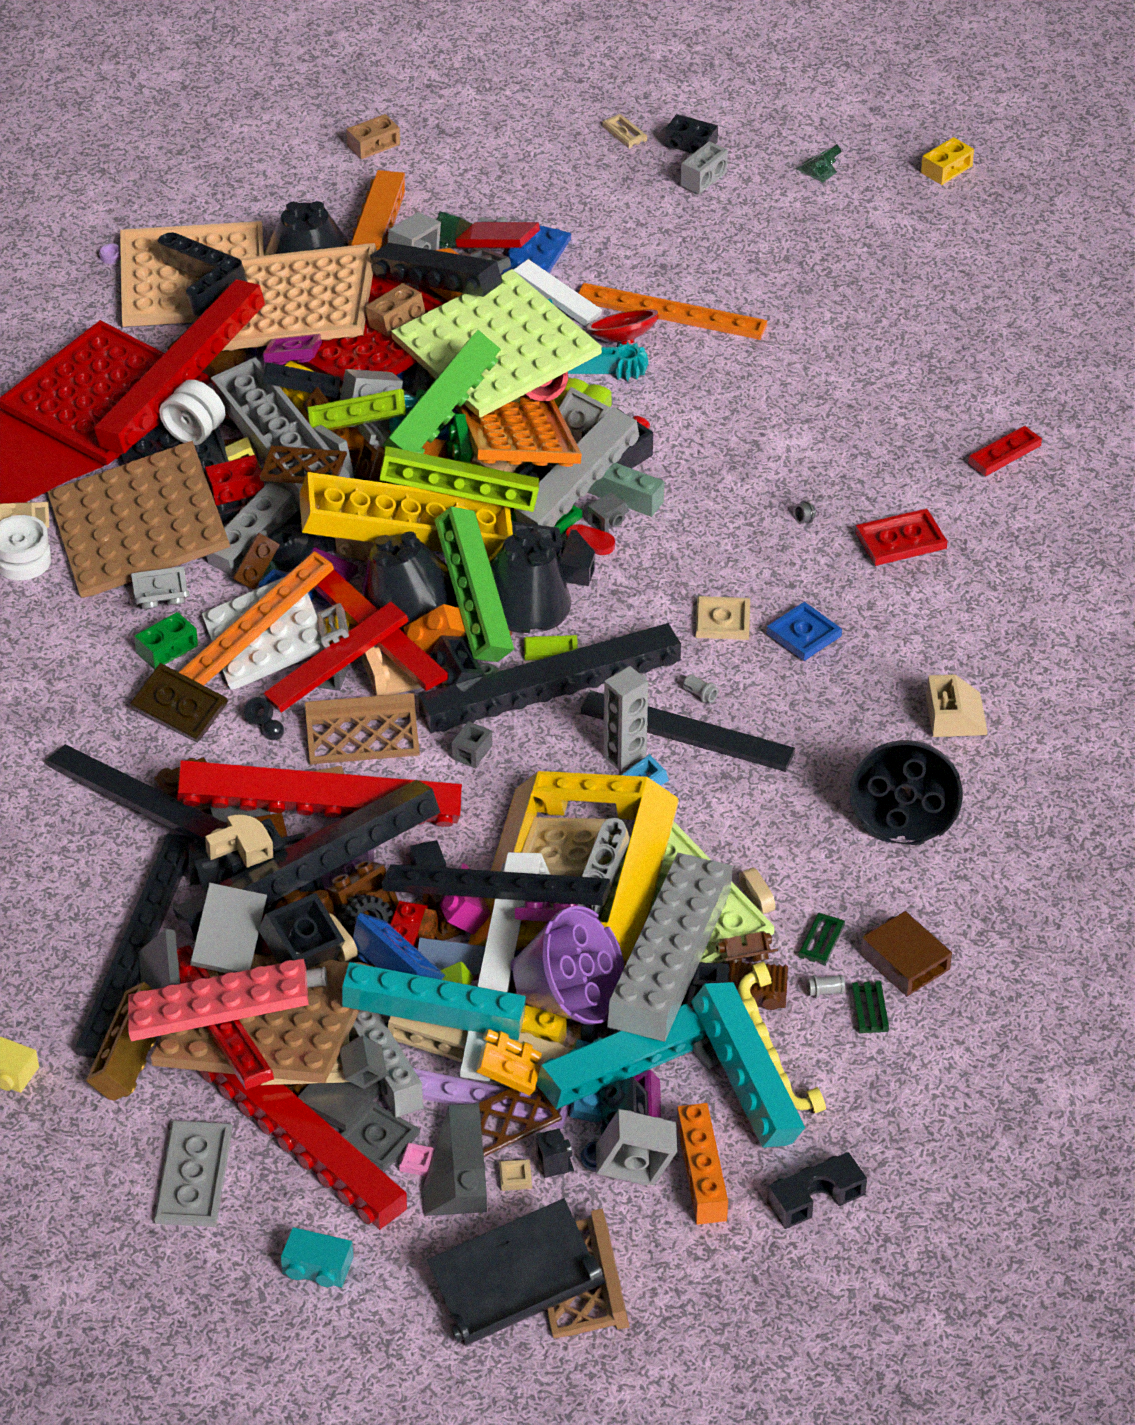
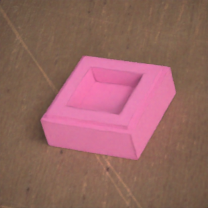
M407 1143L399 1170L427 1177L435 1148Z

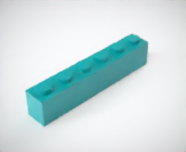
M349 962L342 986V1007L479 1033H485L487 1029L497 1033L502 1031L509 1034V1038L513 1040H519L525 1015L526 996L351 962Z
M734 983L704 984L691 1003L762 1148L793 1144L806 1127Z
M688 1004L680 1006L665 1042L619 1030L616 1034L609 1037L596 1039L590 1045L580 1049H572L566 1055L559 1058L548 1059L540 1067L536 1084L557 1110L601 1091L604 1087L636 1076L693 1051L694 1043L704 1039L706 1031L698 1016Z

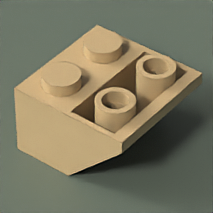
M956 674L928 675L926 702L932 736L987 735L980 692Z

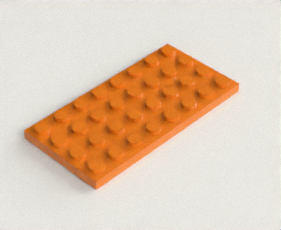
M524 394L520 398H516L481 418L465 404L461 407L455 406L458 414L466 415L470 443L477 459L483 463L492 464L498 460L518 465L522 464L523 461L532 462L539 466H545L548 463H558V465L565 467L581 464L582 453L554 399L550 401H537Z

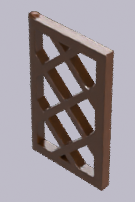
M271 445L260 475V481L303 484L305 477L292 476V474L302 469L306 473L318 474L330 471L332 476H339L347 456V451ZM276 452L289 453L278 460L275 457ZM301 454L315 455L304 462L299 457ZM335 456L338 457V460L329 463L325 457ZM291 459L298 463V465L288 470L282 465ZM320 460L324 467L313 472L308 466ZM276 467L282 472L279 475L268 474L270 470Z
M537 1084L536 1088L539 1093L536 1100L520 1096V1091L509 1088L479 1103L480 1113L484 1114L481 1120L482 1135L498 1139L496 1144L483 1149L484 1157L562 1120V1116ZM505 1099L512 1100L508 1114L492 1109L493 1105ZM517 1102L534 1106L529 1119L513 1115ZM539 1108L549 1110L553 1116L542 1122L534 1121ZM489 1115L505 1119L500 1133L484 1129ZM510 1121L526 1125L525 1130L513 1136L506 1135Z

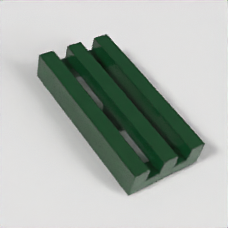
M818 912L799 951L798 958H808L811 962L815 963V961H818L821 965L826 966L845 926V920ZM821 922H827L814 950H808ZM832 925H836L823 954H820L819 952Z
M870 981L864 982L863 986H858V982H852V994L859 1034L889 1032V1022L881 981H875V985H870ZM860 992H865L870 1026L865 1027ZM871 992H876L881 1026H877Z

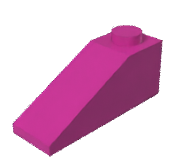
M465 863L458 867V869H469ZM442 895L440 907L447 922L472 935L477 932L491 915L484 898Z

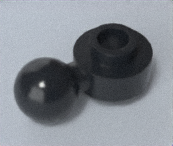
M260 697L252 698L247 702L244 708V715L247 721L257 726H263V735L268 740L282 738L284 726L280 721L272 720V705ZM264 709L263 715L258 717V711Z

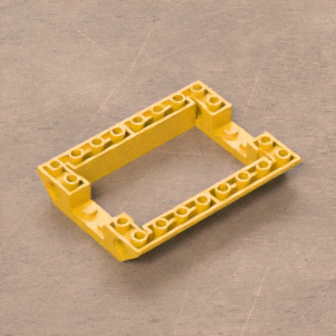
M537 771L515 789L490 871H501L502 864H506L508 852L522 853L537 812L564 816L568 801L616 803L618 819L635 820L608 923H601L604 927L609 926L613 931L622 952L624 966H626L650 914L679 803L678 798L650 778L643 776ZM484 898L491 915L474 935L471 934L468 944L486 946L495 903L494 898ZM522 920L516 950L522 951L548 922Z

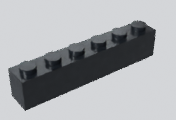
M390 242L370 255L377 278L481 297L486 296L502 284L498 263L494 260Z

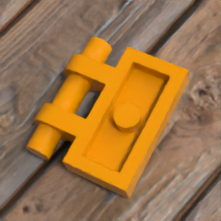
M487 1029L483 1040L488 1042L481 1048L476 1072L530 1096L535 1091L540 1066L535 1063L540 1061L542 1052L533 1049V1045L527 1042L519 1043L510 1039L507 1033L502 1031L497 1033Z

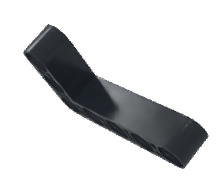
M174 232L165 233L158 238V244L166 264L200 277L198 281L186 289L193 315L201 316L236 279L247 281L242 260Z

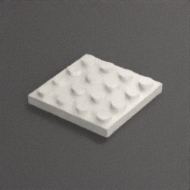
M285 577L202 613L212 642ZM308 593L222 669L231 690L245 686L325 649L320 639L318 617Z

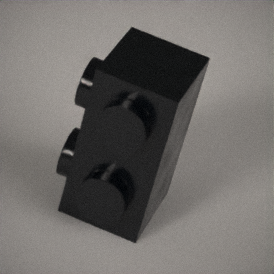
M440 636L429 656L447 672L448 679L441 683L443 687L484 675L463 637Z
M633 1076L601 1089V1135L618 1109L649 1116L648 1092Z

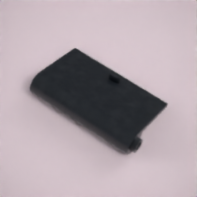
M565 1198L426 1259L454 1323L450 1325L453 1336L457 1343L463 1341L465 1346L605 1283L600 1266L593 1254L590 1255Z

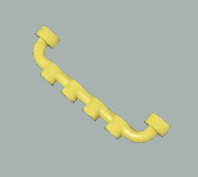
M764 961L752 965L753 971L745 975L740 981L738 992L796 1109H812L814 1114L826 1110L823 1096L818 1087L806 1091V1098H798L794 1095L778 1053L771 1042L767 1027L759 1014L755 999L750 993V987L757 982L759 987H763L772 983Z

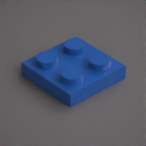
M804 601L769 624L766 634L801 660L806 661L842 636V628Z

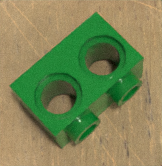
M179 612L164 618L134 636L136 653L154 670L159 663L165 665L198 646L197 628Z

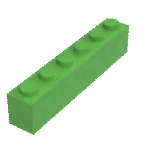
M477 330L382 446L384 448L388 446L423 454L425 449L422 446L426 441L432 443L440 433L437 429L441 423L446 425L455 415L452 409L456 405L461 407L470 395L466 392L470 387L475 389L482 382L484 377L481 374L485 369L490 371L499 361L496 355L501 349L482 332Z
M451 506L434 520L474 659L499 662L514 650V646L476 514L473 510Z

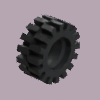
M366 894L354 895L355 898L349 897L347 899L349 905L342 904L340 908L345 911L343 914L338 912L337 918L342 919L341 925L353 939L356 920L360 913L369 910L372 917L385 920L389 924H391L392 919L388 917L393 915L392 910L387 909L389 905L387 902H383V899Z

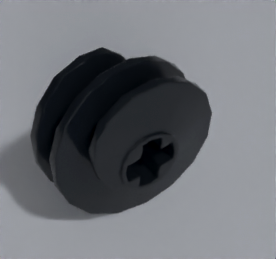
M284 525L268 535L269 539L280 544L271 560L274 567L279 570H289L297 567L313 550L314 542L308 533H302V525Z

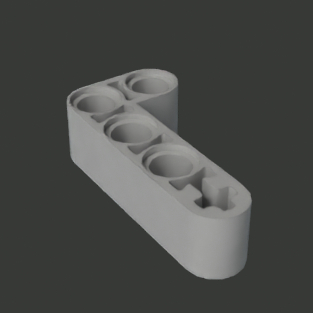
M618 818L607 819L602 824L582 877L610 879L611 888L604 906L578 904V906H583L596 912L599 915L596 917L599 921L630 841L624 822ZM608 856L612 858L611 862L606 865L599 864L600 859Z

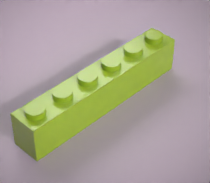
M385 446L380 469V480L530 512H534L539 491V478L388 446Z

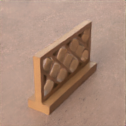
M414 693L305 702L310 765L420 756ZM410 717L411 722L404 729L394 723L398 718ZM371 720H379L384 723L377 731L367 726ZM344 722H352L356 725L350 733L340 728ZM324 724L329 729L321 736L313 730L312 725ZM389 727L398 733L392 741L382 736ZM361 730L371 735L364 744L354 738ZM334 732L344 738L337 746L327 740ZM403 738H406L413 743V748L401 749L397 744ZM376 740L386 746L382 751H373L369 747ZM349 742L359 748L355 753L347 754L341 749ZM321 744L332 750L326 756H315V750Z
M603 1208L591 1211V1218L575 1222L579 1231L589 1229L590 1235L584 1242L590 1255L593 1254L597 1260L605 1283L598 1288L594 1295L587 1292L578 1295L588 1300V1303L581 1312L569 1307L576 1296L556 1305L555 1307L558 1308L556 1312L554 1306L547 1309L553 1338L577 1335L616 1325L617 1329L630 1328ZM595 1305L605 1309L607 1316L597 1319L587 1315ZM564 1312L576 1318L571 1325L558 1328L557 1320Z

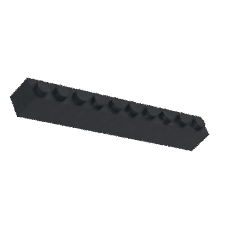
M669 623L419 694V713L430 733L445 732L452 727L466 724L468 721L474 723L476 720L490 716L496 717L503 712L514 709L520 710L534 703L548 702L558 696L572 695L582 689L599 687L605 680L629 666L638 673H647L652 669L662 666H672L676 662L681 661V642Z
M416 779L274 854L273 858L255 864L218 885L267 895L265 906L441 813L433 788ZM208 890L173 908L181 932L194 942H196Z

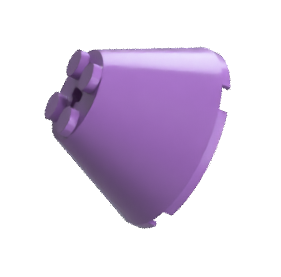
M572 906L560 910L520 954L511 960L510 965L517 989L516 994L526 996L525 1004L583 1024H598L608 1020L609 1001L625 966L619 943L609 926L604 927L596 918L599 916L596 912L583 906Z

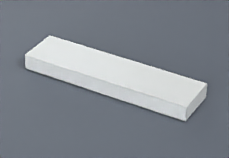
M529 259L514 269L518 275L546 299L551 298L556 307L585 327L601 316L602 309Z

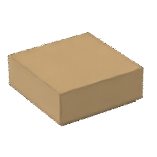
M530 1159L499 1161L501 1191L532 1189Z

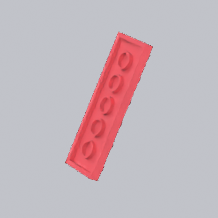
M304 959L289 960L280 964L260 966L251 970L231 972L222 976L202 978L188 983L169 985L159 989L129 994L128 1033L131 1041L309 1005L307 971Z

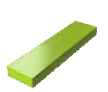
M402 389L307 407L311 427L315 428L322 425L328 430L406 415L404 390Z

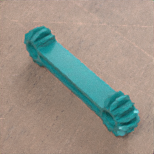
M627 341L624 345L618 343L616 347H601V354L568 371V374H616L618 380L625 377L628 382L630 377L638 380L639 375H645L649 359L644 347H638L637 343L631 345Z

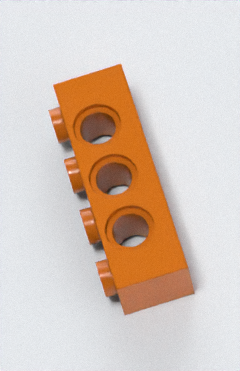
M708 1103L677 1106V1131L696 1225L727 1221L728 1197Z

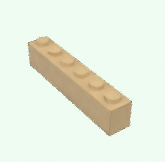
M394 1016L390 1017L388 1029L397 1042L459 1062L463 1061L468 1031ZM520 1032L519 1040H515L519 1043L527 1042L533 1045V1049L542 1052L540 1061L535 1063L540 1067L548 1059L559 1058L570 1051V1048L558 1042H549L526 1032Z

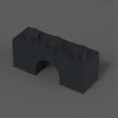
M846 1152L839 1156H832L816 1166L806 1167L790 1177L774 1181L771 1185H768L767 1203L783 1227L788 1229L812 1218L814 1201L811 1195L816 1193L828 1194L836 1201L838 1206H841L866 1195L867 1177L851 1154Z

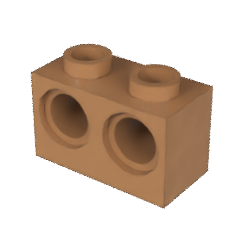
M386 114L346 129L347 146L360 159L400 145V127Z
M403 283L365 306L369 326L388 337L392 335V330L426 314L422 294Z

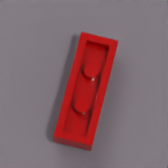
M1023 426L971 454L968 464L986 477L1040 447L1042 438L1028 427Z

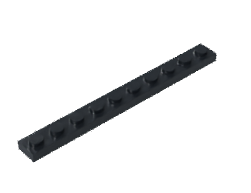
M167 833L77 1042V1055L97 1057L125 991L137 985L141 976L139 951L158 936L189 862L188 843H195L194 839L188 836Z

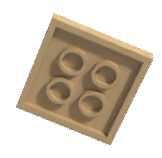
M534 817L522 853H541L550 875L582 877L600 828L607 819ZM608 856L600 859L599 864L606 865Z

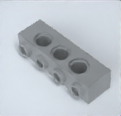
M270 482L262 490L258 491L256 496L224 527L231 547L206 555L208 563L234 576L258 532L268 537L271 532L282 527L297 512L293 493Z
M631 666L604 681L603 757L620 772L645 758L647 750L649 684L646 677L638 673Z
M359 1011L349 1032V1040L351 1042L353 1039L363 1035L382 1045L387 1076L377 1081V1083L381 1085L380 1093L394 1116L397 1118L423 1109L422 1082L382 1017L378 1013Z

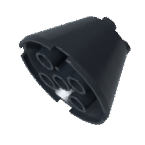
M293 201L289 202L286 205V209L282 212L266 246L264 256L348 246L349 241L324 208L322 202L298 203Z
M519 529L515 534L506 538L488 557L509 631L530 633V629L543 628L544 631L557 627L567 618L571 608V596L554 549L555 543L550 539H544L538 535L531 534L525 529Z
M409 531L392 536L381 535L375 539V545L369 554L361 594L378 610L389 602H392L402 610L409 620L399 628L403 633H405V626L443 604L453 607L457 606L458 602L448 566L417 538L416 533Z
M898 740L874 748L861 759L853 772L849 795L852 810H854L856 816L861 821L864 829L874 837L888 843L921 845L938 835L940 837L954 824L962 806L963 787L956 767L941 751L923 742ZM899 836H905V840H911L912 842H896L889 838L897 839Z

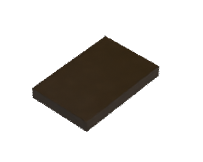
M159 663L130 702V707L172 731L198 743L227 705L228 700L227 697Z

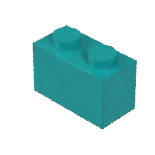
M293 1227L281 1255L282 1274H286L293 1280L307 1279L316 1281L323 1287L337 1286L342 1288L354 1258L353 1241Z

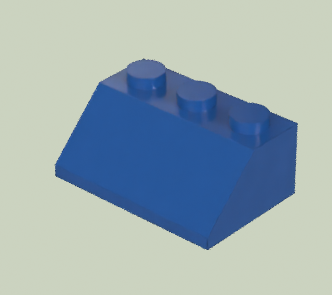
M363 913L358 915L353 940L360 951L358 953L359 958L365 963L374 964L377 968L443 979L445 974L387 921Z

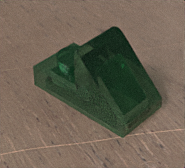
M838 144L809 158L797 167L796 170L823 183L837 173L832 164L837 161L835 157L842 151Z

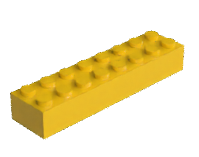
M307 472L299 492L302 533L375 543V539L381 535L392 536L412 531L416 533L417 538L430 550L443 552L434 519L452 506L475 511L488 557L506 538L513 535L510 507L430 490Z

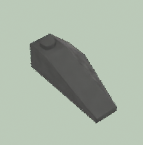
M479 1103L448 1106L424 1184L425 1216L487 1212L486 1177Z

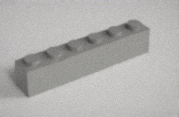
M612 407L577 443L582 453L581 464H573L570 467L557 464L539 482L534 512L514 508L517 522L554 527L556 522L571 510L573 504L580 497L586 495L595 481L600 480L606 470L613 463L619 461L627 448L637 442L639 437L637 421Z

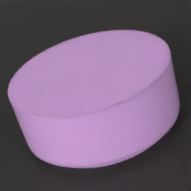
M117 244L104 245L99 250L100 260L108 264L121 261V246Z

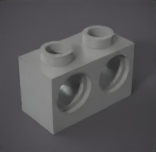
M710 141L682 162L681 186L701 194L727 173L728 150Z

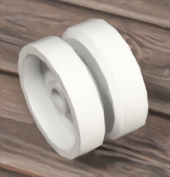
M186 380L181 383L174 393L161 404L159 409L160 418L165 428L181 442L193 441L194 445L204 442L211 434V431L223 422L226 415L225 407L220 397L213 389L197 380Z
M16 515L2 519L0 521V575L7 579L19 581L29 580L44 573L51 564V552L47 527L43 521L27 515Z

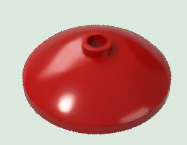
M652 309L627 311L593 321L586 328L588 334L606 342H620L622 345L626 344L627 341L629 344H632L635 338L645 334L657 322L659 315L658 311Z

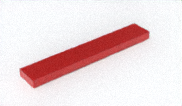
M389 602L350 630L349 637L344 639L342 636L339 638V642L332 643L263 693L265 699L282 713L409 621L407 615L395 604Z

